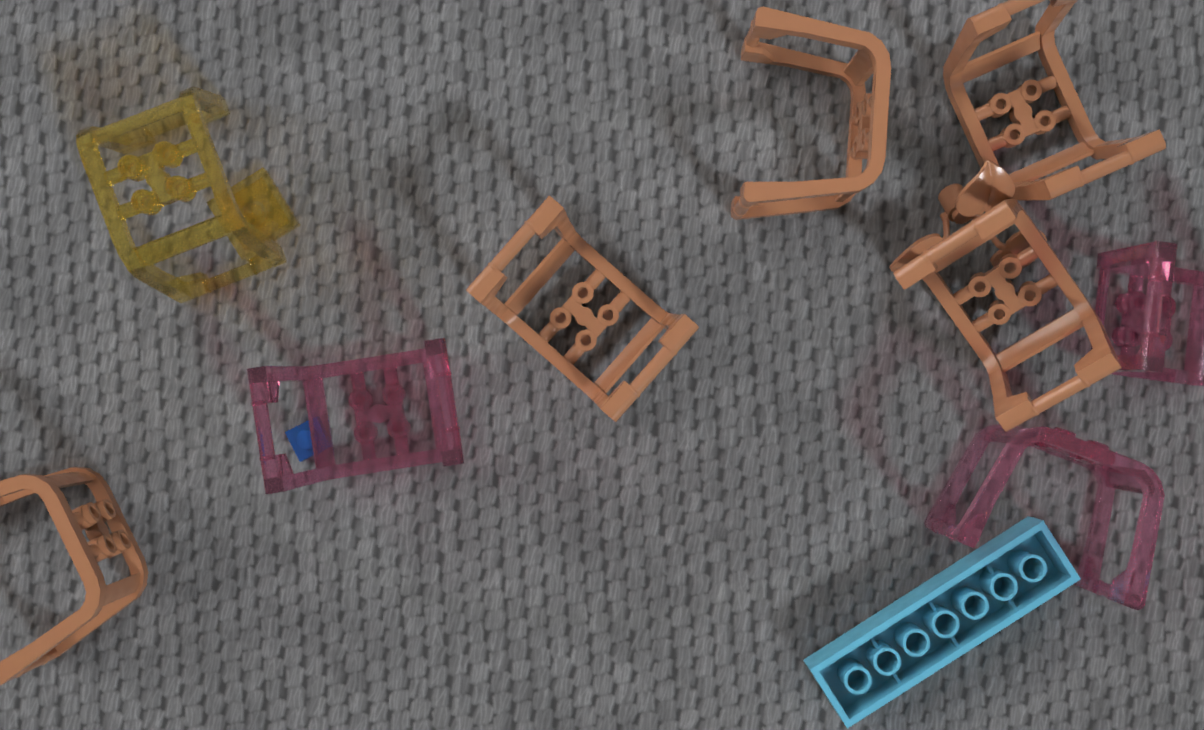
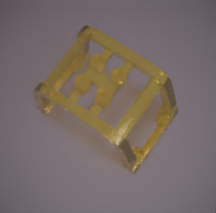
M194 86L180 91L179 98L104 127H87L79 130L76 134V144L81 161L121 261L134 278L179 303L211 293L214 290L287 262L282 247L247 222L242 215L206 123L230 115L224 97ZM187 124L191 139L175 145L167 141H160L155 144V136ZM155 144L152 152L139 157L126 155ZM98 147L108 148L125 155L119 159L116 168L106 171ZM198 152L205 172L187 179L182 176L171 177L164 167L176 168L182 163L184 157ZM127 179L136 182L145 179L146 183L152 188V191L139 189L132 194L130 202L119 205L112 185ZM211 186L222 213L221 215L141 246H135L125 219L141 213L149 216L159 213L162 207L177 201L189 202L195 197L197 191ZM230 234H234L238 240L251 249L250 252L245 254L246 260L249 263L208 278L202 272L175 277L153 265Z

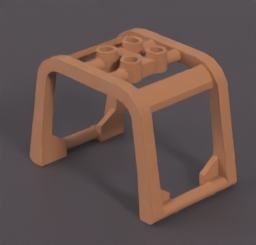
M1008 0L967 18L943 66L945 89L980 168H982L986 160L999 165L993 151L1002 147L1013 148L1022 143L1026 137L1033 134H1045L1052 130L1057 123L1068 120L1079 144L1009 174L1015 185V193L1012 199L1051 200L1128 165H1133L1135 162L1166 148V143L1160 129L1133 138L1107 142L1100 139L1095 133L1058 53L1054 38L1056 28L1078 0H1049L1050 4L1038 21L1035 33L971 61L969 59L981 41L1006 28L1012 20L1011 15L1045 0ZM1038 52L1048 77L1039 81L1027 80L1017 90L1008 94L998 93L991 97L986 104L975 109L973 108L963 83L1031 53ZM1054 89L1062 107L1053 111L1042 110L1032 116L1033 111L1028 104L1040 98L1042 93ZM1010 112L1009 118L1014 124L1004 128L999 135L987 139L980 121L988 117L998 118ZM1089 156L1096 160L1105 159L1083 170H1080L1077 165L1037 180Z
M764 6L758 8L741 49L742 61L785 66L836 77L843 80L849 87L851 104L846 177L796 182H744L740 188V196H735L731 201V217L735 220L836 210L850 202L856 193L872 185L882 173L886 158L891 80L889 52L883 42L870 32ZM790 35L858 49V51L849 63H843L762 43L759 40L760 38L770 40ZM873 74L872 93H866L865 82ZM862 159H868L866 168L862 172Z
M548 196L531 217L524 222L523 226L466 289L478 302L499 317L590 397L615 422L641 396V393L699 329V326L687 315L672 314L662 309L591 247L576 232L564 207L551 196ZM555 229L562 239L503 304L495 297L507 279L502 273L503 269L534 234L543 239ZM575 251L595 270L584 282L577 283L573 287L571 297L562 307L555 308L551 312L550 321L537 334L517 315ZM606 278L620 292L610 304L599 308L596 318L591 309L582 305L592 301L594 290ZM631 300L651 319L593 383L574 364L585 351H591L596 346L597 338L607 327L616 324L620 311ZM572 316H574L576 322L587 329L577 333L574 345L562 356L548 342L560 329H566L571 324ZM663 328L667 331L658 341L663 346L630 385L623 381L608 396L606 393Z
M1015 198L1007 199L997 204L893 272L904 290L923 279L978 355L989 375L995 418L1005 432L1034 416H1038L1043 411L1122 368L1104 326L1090 302ZM1015 224L1030 246L1016 255H1004L997 266L985 273H975L970 278L967 286L953 294L938 272ZM1039 257L1050 274L1036 283L1033 281L1024 282L1016 293L1014 283L1008 279L1017 277L1021 273L1023 266ZM1058 285L1074 308L995 354L981 334V331L993 324H1005L1009 321L1012 314L1025 306L1037 305L1042 298V294ZM991 287H993L996 297L1000 300L993 301L987 313L972 321L961 304L974 296L984 297L988 295ZM1080 328H1085L1093 349L1074 365L1077 376L1034 400H1031L1027 392L1012 395L1006 371Z
M71 467L44 476L22 474L0 481V507L33 494L40 496L81 577L86 591L85 601L79 610L29 645L0 661V685L61 656L139 598L147 586L148 569L145 558L109 485L99 473L90 468ZM81 484L87 485L97 502H89L71 510L60 488ZM106 522H107V524H108V526H109V528H110V530H111V532H112L111 534L109 533V529H108L107 525L105 524ZM83 530H85L86 536L90 541H86L82 533ZM122 553L131 576L106 585L98 562L106 558H113Z

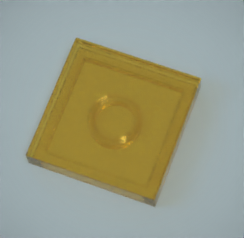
M264 167L206 202L243 260L248 259L301 225Z

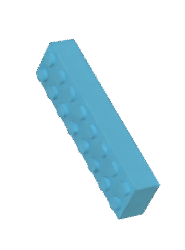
M1027 516L814 652L803 661L848 729L1081 580L1044 520Z

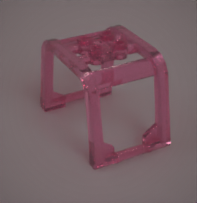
M1154 241L1098 253L1096 269L1100 271L1095 312L1103 326L1110 273L1129 276L1128 291L1120 294L1116 299V307L1122 313L1121 325L1115 328L1112 333L1113 342L1117 346H1121L1120 355H1117L1122 368L1110 375L1204 387V271L1175 267L1177 244ZM1144 278L1148 279L1146 295L1142 293ZM1172 283L1193 286L1184 370L1163 368L1165 351L1171 347L1173 342L1170 328L1172 316L1176 311V302L1171 297ZM1141 344L1137 355H1135L1136 347Z
M440 338L424 341L425 348L323 365L261 366L247 369L265 494L285 492L331 479L443 462V467L463 464L464 456L446 339ZM423 363L436 449L410 453L407 435L411 431V424L405 418L403 401L406 398V392L399 385L397 367ZM383 369L386 387L382 391V398L388 406L377 404L370 408L373 403V396L366 390L364 372ZM350 375L353 392L349 396V404L354 409L357 425L354 429V437L361 443L363 460L336 465L323 379ZM303 381L316 468L293 473L286 453L275 455L268 404L278 402L280 382ZM390 419L387 431L394 438L396 455L376 458L374 440L378 436V429L372 422L384 423Z
M1000 424L986 426L976 433L924 521L925 527L936 534H941L951 540L975 548L991 511L1025 448L1028 446L1082 466L1091 471L1097 479L1098 488L1088 537L1077 572L1081 580L1074 583V585L1135 610L1144 608L1165 497L1162 482L1154 470L1137 460L1110 451L1109 446L1093 440H1081L1075 437V433L1058 427L1052 429L1045 426H1034L1022 429L1016 426L1005 432ZM990 442L1006 444L960 523L954 525L956 522V504ZM1115 490L1143 494L1127 569L1115 577L1112 584L1099 580Z

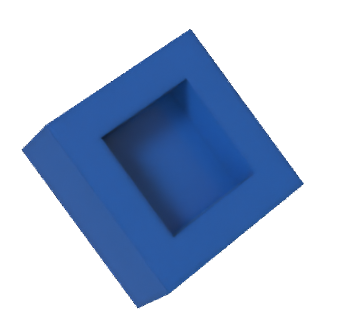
M313 417L285 432L300 462L332 447L317 417Z

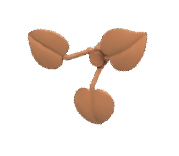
M986 160L978 174L965 187L961 184H951L942 189L938 195V200L945 211L940 214V218L943 221V237L933 233L918 239L889 266L892 272L896 271L922 254V252L927 251L950 236L949 221H953L956 224H964L971 219H976L984 211L987 212L1002 201L1012 199L1015 193V185L1010 175L998 164ZM1020 231L1013 234L1006 243L1001 242L994 236L990 240L1000 250L990 258V262L995 267L1004 255H1016L1028 248L1030 244ZM1040 231L1041 234L1043 235V237H1044V238L1046 239V241H1047V238H1046L1045 234H1044L1042 231ZM1034 259L1033 261H1031V262H1029L1028 264H1026L1025 266H1023L1022 269L1025 268L1026 266L1030 265V264H1031L1032 262H1034L1036 259Z

